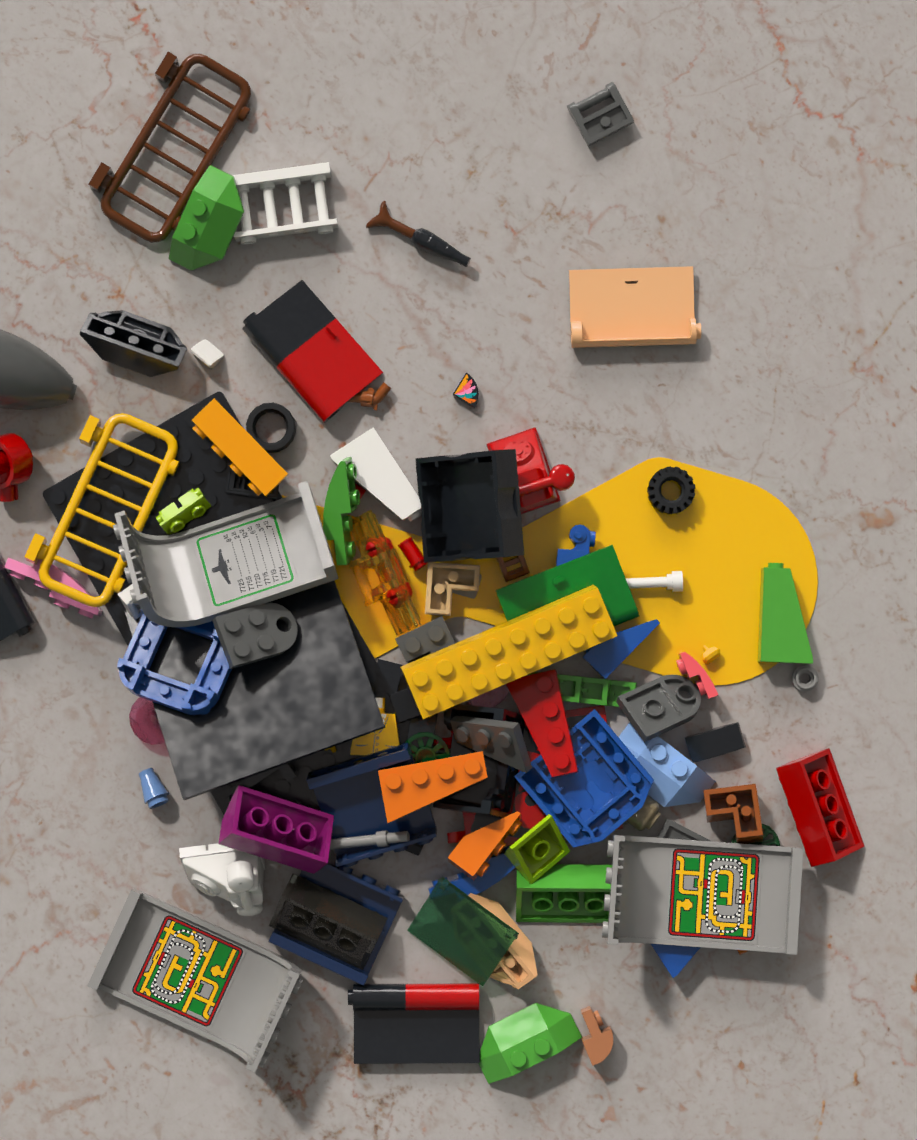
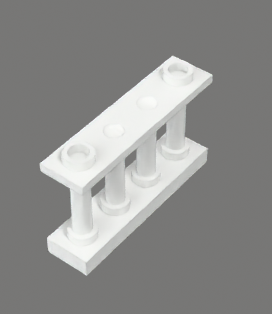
M329 162L232 175L235 178L236 187L244 209V214L241 218L242 231L235 232L234 234L236 242L241 241L242 245L256 243V239L312 231H318V234L332 233L333 229L338 228L337 218L329 219L324 182H326V178H331ZM311 180L315 188L319 221L303 223L299 185H301V181ZM285 184L289 189L293 224L278 226L273 194L275 185ZM260 187V190H263L268 228L252 230L247 193L250 192V188Z

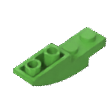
M346 457L340 461L328 487L323 513V529L326 539L334 540L337 565L349 564L356 555V546L354 541H351L350 531L353 530L352 517L348 516V513H352L357 509V505L360 504V494L358 489L355 490L354 479L357 478V468L355 464H352V457Z

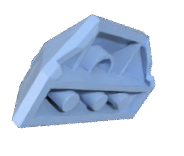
M631 722L628 723L619 735L620 740L654 779L648 795L663 807L701 802L704 798L703 790H709L716 782L659 736L644 742Z

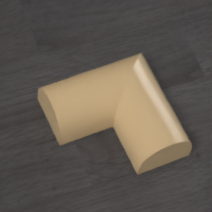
M428 562L425 614L451 616L452 590L478 592L480 565Z

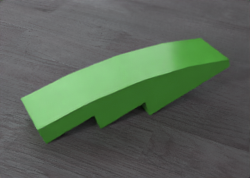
M558 674L563 701L619 707L616 702L618 696L637 688L636 682Z

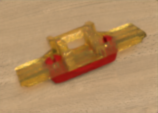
M369 510L353 518V530L351 532L360 551L361 558L350 562L348 567L353 569L366 599L364 602L365 606L367 607L380 601L397 636L420 626L421 619L411 599L413 592L394 547L390 539L384 536L372 510ZM366 569H375L380 584L372 589L364 571Z

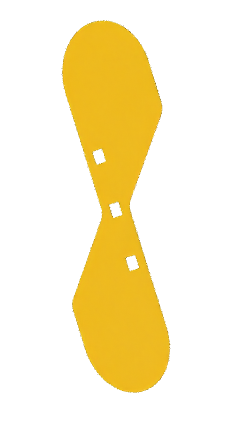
M662 457L648 459L522 527L524 558L530 571L529 574L505 582L496 558L437 562L480 565V574L482 575L479 591L474 599L452 593L451 616H443L444 621L454 617H467L497 626L507 622L495 590L556 567L557 549H573L576 544L570 540L569 532L575 525H584L588 530L596 532L595 546L589 547V553L613 545L625 578L666 577L667 574H672V571H682L683 592H672V589L667 590V587L630 589L639 612V617L614 626L616 633L655 619L660 624L622 663L664 676L680 675L687 678L686 674L681 675L676 660L680 659L678 654L686 652L701 665L714 685L739 683L754 678L778 664L777 662H758L761 568L768 567V563H784V568L791 569L805 628H807L814 611L818 588L816 560L809 538L798 519L779 499L766 490L743 480ZM670 466L679 467L681 470L687 471V474L693 478L692 481L696 488L692 503L685 510L677 514L659 512L648 499L647 488L650 479L660 469ZM666 481L662 485L661 493L667 500H676L681 495V487L676 481ZM317 506L323 526L324 507ZM351 516L353 530L350 531L351 541H354L355 546L358 539L371 542L374 536L389 538L413 592L406 605H391L388 602L390 598H387L389 588L383 569L378 564L376 569H371L354 564L352 561L347 565H337L334 540H327L339 578L335 580L342 603L375 659L398 646L395 638L440 616L425 614L428 564L415 572L413 568H409L411 564L401 549L398 548L400 543L412 537L423 554L422 536ZM517 556L504 557L503 560L507 561ZM519 562L512 566L506 567L507 571L521 567V564ZM704 645H707L709 648L715 646L720 649V656L709 664L703 663L702 653L705 652L702 648ZM698 675L687 678L694 684H696L695 681L699 680Z

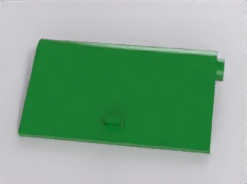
M613 545L495 590L507 621L591 585L598 587L613 626L639 617V612Z

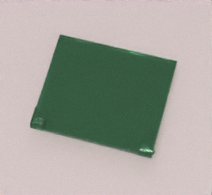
M443 876L438 880L433 891L407 930L482 987L519 934Z

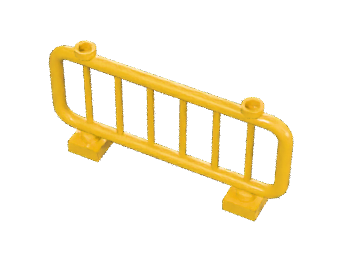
M124 413L115 414L110 417L103 428L100 427V419L89 416L79 440L81 444L91 447L93 441L97 443L49 546H47L46 538L35 533L24 556L28 562L37 565L39 559L42 560L38 573L39 579L45 587L91 607L105 605L112 598L114 592L120 593L126 579L121 578L127 561L123 562L121 555L67 532L75 513L110 528H113V525H115L110 521L78 508L86 489L139 511L133 527L142 532L167 475L174 476L179 465V461L175 460L178 452V443L171 433ZM123 423L165 441L168 450L164 459H159L111 438L116 425ZM108 442L160 464L153 483L100 461ZM97 465L150 488L142 507L90 485V480ZM66 536L118 559L110 577L108 578L57 556L56 554L64 537ZM56 560L106 582L107 584L102 594L98 597H93L53 580L49 575L53 561Z

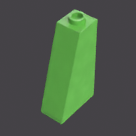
M768 563V567L761 568L758 662L813 664V656L791 569L784 568V563Z

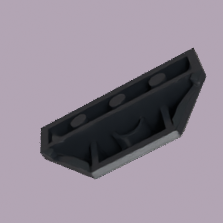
M123 310L107 311L99 314L96 312L89 313L80 330V336L102 360L149 377L178 370L187 352V347L182 344L171 327Z

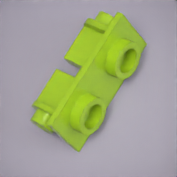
M192 488L189 492L178 498L182 504V507L179 509L173 502L158 512L159 515L156 519L168 535L180 531L185 524L194 518L202 516L211 507V504L199 488L195 490Z

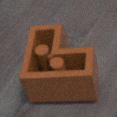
M756 784L703 790L707 823L733 820L736 843L763 842Z

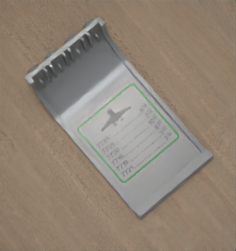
M308 481L298 484L300 493L172 535L155 536L142 533L133 527L125 510L115 513L117 524L113 525L117 540L122 541V546L118 548L123 562L127 561L128 567L124 568L128 583L133 584L134 589L130 590V595L134 605L139 604L144 615L156 624L167 627H190L211 622L220 615L262 605L339 579Z

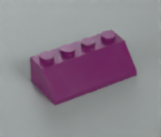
M238 785L222 819L218 844L315 874L328 864L334 815Z

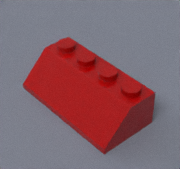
M830 748L776 768L779 781L782 784L788 806L791 809L811 867L837 861L865 847Z

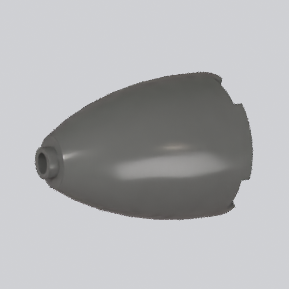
M0 329V408L35 410L66 404L68 399L73 400L77 385L73 384V378L63 366L34 344Z

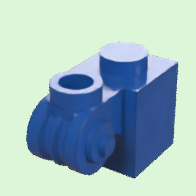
M575 525L569 532V538L576 546L571 550L557 549L556 566L589 554V547L595 546L596 532L588 530L584 525Z

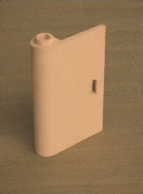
M693 266L569 270L571 348L696 344V340L701 339V323H696L694 318Z

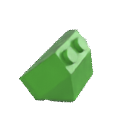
M212 165L208 167L193 189L173 234L169 260L189 270H194L224 259L244 214L234 176Z
M535 1002L488 1026L480 1050V1063L478 1064L488 1084L514 1076L560 1053L582 1038L571 1013Z

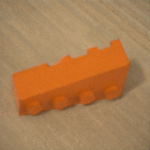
M483 751L379 770L378 774L387 823L488 778Z

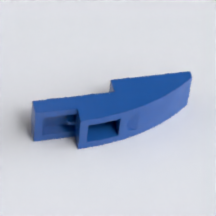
M510 846L505 847L504 851L506 852ZM504 853L499 854L497 857L493 855L488 861L490 867L482 877L477 876L474 881L463 872L457 873L458 878L448 881L447 877L432 881L433 886L428 888L431 899L456 891L459 901L470 893L477 895L498 883L515 866Z

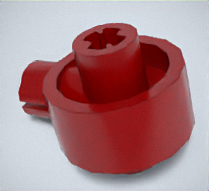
M6 433L0 435V501L11 502L18 500V484L27 481L32 474L33 455L27 443L15 433Z

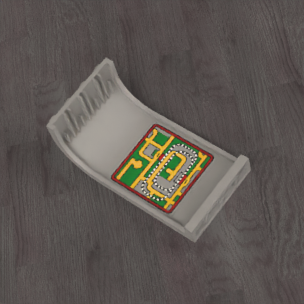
M614 835L613 841L608 840L607 856L612 857V868H606L605 883L610 884V895L605 894L604 911H609L608 922L603 921L602 938H607V944L618 945V943H648L797 955L804 848Z
M134 888L129 893L87 986L96 991L98 989L105 991L228 1048L247 1062L245 1069L255 1073L258 1066L264 1067L270 1054L265 1050L269 1042L275 1043L281 1030L276 1026L280 1017L286 1019L292 1004L288 1003L291 993L297 995L303 980L299 978L301 969L282 956Z

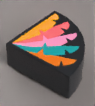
M465 373L453 396L475 409L479 397L478 387L474 379L468 373Z

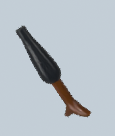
M386 201L381 203L379 214L366 224V228L389 227L410 238L412 244L418 249L435 256L457 262L465 267L470 263V257L462 254L434 233L424 228L415 230L393 219L388 212Z

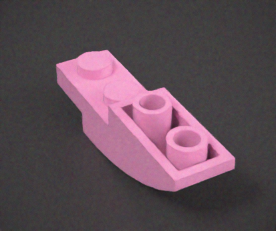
M11 558L7 559L5 568L11 570L9 575L24 580L26 576L35 579L34 585L48 590L39 579L38 571L42 560L39 559L37 565L34 564L32 567ZM51 565L49 575L53 580L92 596L76 579L55 565ZM51 590L49 597L54 598V604L66 609H69L70 605L80 608L79 614L92 619L94 614L97 616L102 615L103 611L100 607L87 606Z

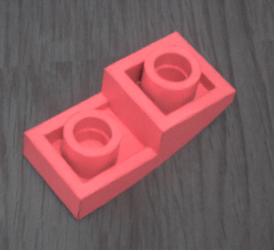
M686 652L679 653L680 659L676 660L681 675L686 674L687 678L698 675L699 680L695 681L700 695L705 694L706 699L717 696L718 693L713 682L701 665Z

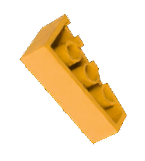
M215 398L192 419L196 424L192 429L202 439L207 436L214 443L211 448L221 458L226 455L233 462L229 467L239 477L244 474L251 481L248 486L258 496L263 493L267 497L289 475Z

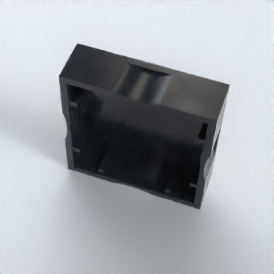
M516 449L415 458L418 496L422 509L421 533L424 563L524 555Z

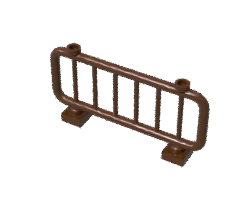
M167 52L155 72L156 79L165 84L169 78L171 82L115 175H111L113 172L111 167L101 162L88 184L91 189L99 194L102 189H105L100 202L101 209L106 217L151 243L166 239L172 230H176L181 214L187 205L193 189L208 167L213 163L237 121L244 122L251 110L247 107L251 97L249 83L240 75L203 54H192L186 57L181 65L178 66L177 56ZM194 64H201L238 86L241 90V95L236 104L233 105L186 77L190 68ZM183 81L232 109L222 127L173 99ZM169 103L219 131L209 149L160 121ZM156 125L205 153L196 171L147 143ZM143 147L192 175L183 193L133 165ZM130 169L179 197L169 215L120 187ZM117 191L164 218L166 221L158 232H151L115 211L111 207V200Z

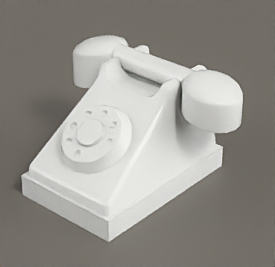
M218 843L209 844V851H207L206 845L179 848L180 859L187 879L197 889L209 896H219L229 901L234 908H237V913L241 916H254L262 912L264 870H266L264 858L222 846Z

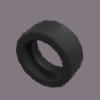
M274 402L263 403L255 407L249 414L246 430L266 452L274 453L286 449L292 443L296 434V422L291 412L283 405ZM273 412L284 418L286 433L281 440L275 443H268L259 438L256 432V424L262 415Z

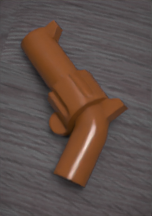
M383 382L376 393L373 388H368L367 391L358 393L348 402L361 403V406L373 407L377 411L378 404L392 388Z

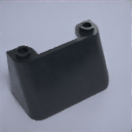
M458 704L448 708L443 716L444 724L452 732L450 720L455 715L516 722L520 725L522 735L524 734L525 723L522 715L507 709ZM453 733L450 757L477 752L458 744ZM484 755L488 778L434 802L433 808L504 818L513 811L517 780L514 776L518 773V769Z

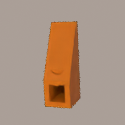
M517 811L464 836L448 856L449 863L473 881L477 876L482 877L490 867L488 861L493 855L497 857L505 848L506 843H504V840L509 834L513 836L522 825L519 821L521 813Z

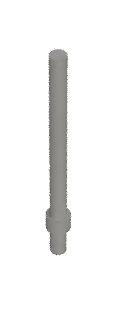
M386 830L377 831L374 835L331 839L330 850L371 845L386 847L390 846V843L408 842L410 836L408 831L389 833Z

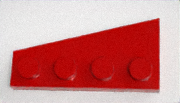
M553 669L524 676L507 683L506 685L551 776L556 778L579 772L557 670Z

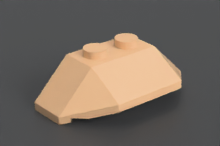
M470 893L452 907L456 937L490 978L512 985L513 988L519 990L538 975L531 941L499 902Z

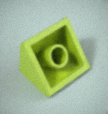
M548 814L512 844L504 854L522 876L532 884L565 857L570 850L553 817Z

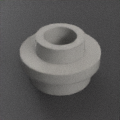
M803 665L793 672L792 682L798 690L810 691L818 684V673L811 666ZM806 673L809 675L808 683L801 682L800 677L802 674Z

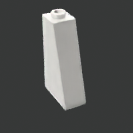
M374 427L330 455L336 465H339L340 461L346 457H352V464H355L357 468V478L354 480L402 521L408 519L412 522L422 515L419 496Z

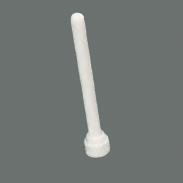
M672 571V574H667L666 577L626 578L629 589L667 587V590L672 589V592H683L682 571Z

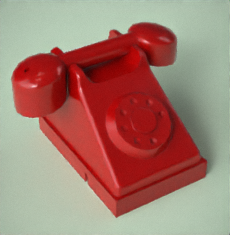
M536 427L486 444L488 451L516 449L521 515L560 502L558 491H566L574 483L575 474L568 465L558 464L550 471Z

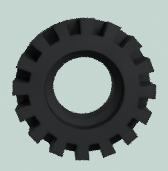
M670 466L660 469L649 481L647 488L648 499L651 501L652 506L661 513H680L692 503L695 496L696 488L692 481L693 478L687 474V471L681 470L679 467ZM670 480L676 481L681 487L680 497L672 501L665 499L661 493L662 485Z

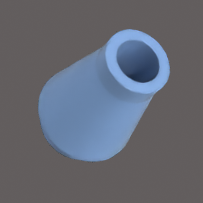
M149 768L139 773L144 803L148 804L150 809L167 803L169 801L167 797L169 793L155 774L154 769Z

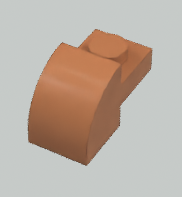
M588 1006L581 1009V1013L590 1034L581 1039L592 1066L602 1062L611 1052L613 1033L610 1026L600 1030L599 1026L604 1024L598 1010L592 1012L591 1007Z

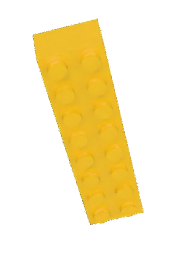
M591 585L400 668L419 713L425 719L615 638L618 635L598 587Z

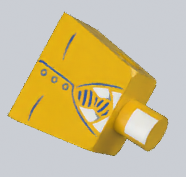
M375 697L385 728L353 739L350 755H368L400 745L396 714L385 713V698Z

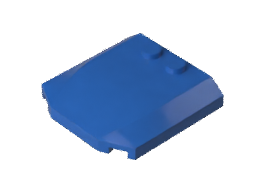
M595 709L570 730L579 772L553 778L542 756L539 755L531 762L532 768L527 773L520 771L514 776L546 816L550 814L553 817L561 834L573 848L603 841L643 807L654 781Z

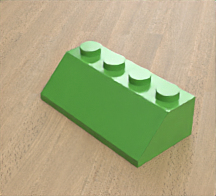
M555 864L532 884L516 868V922H608L609 911H604L605 894L610 895V884L605 882L606 868H612V865Z

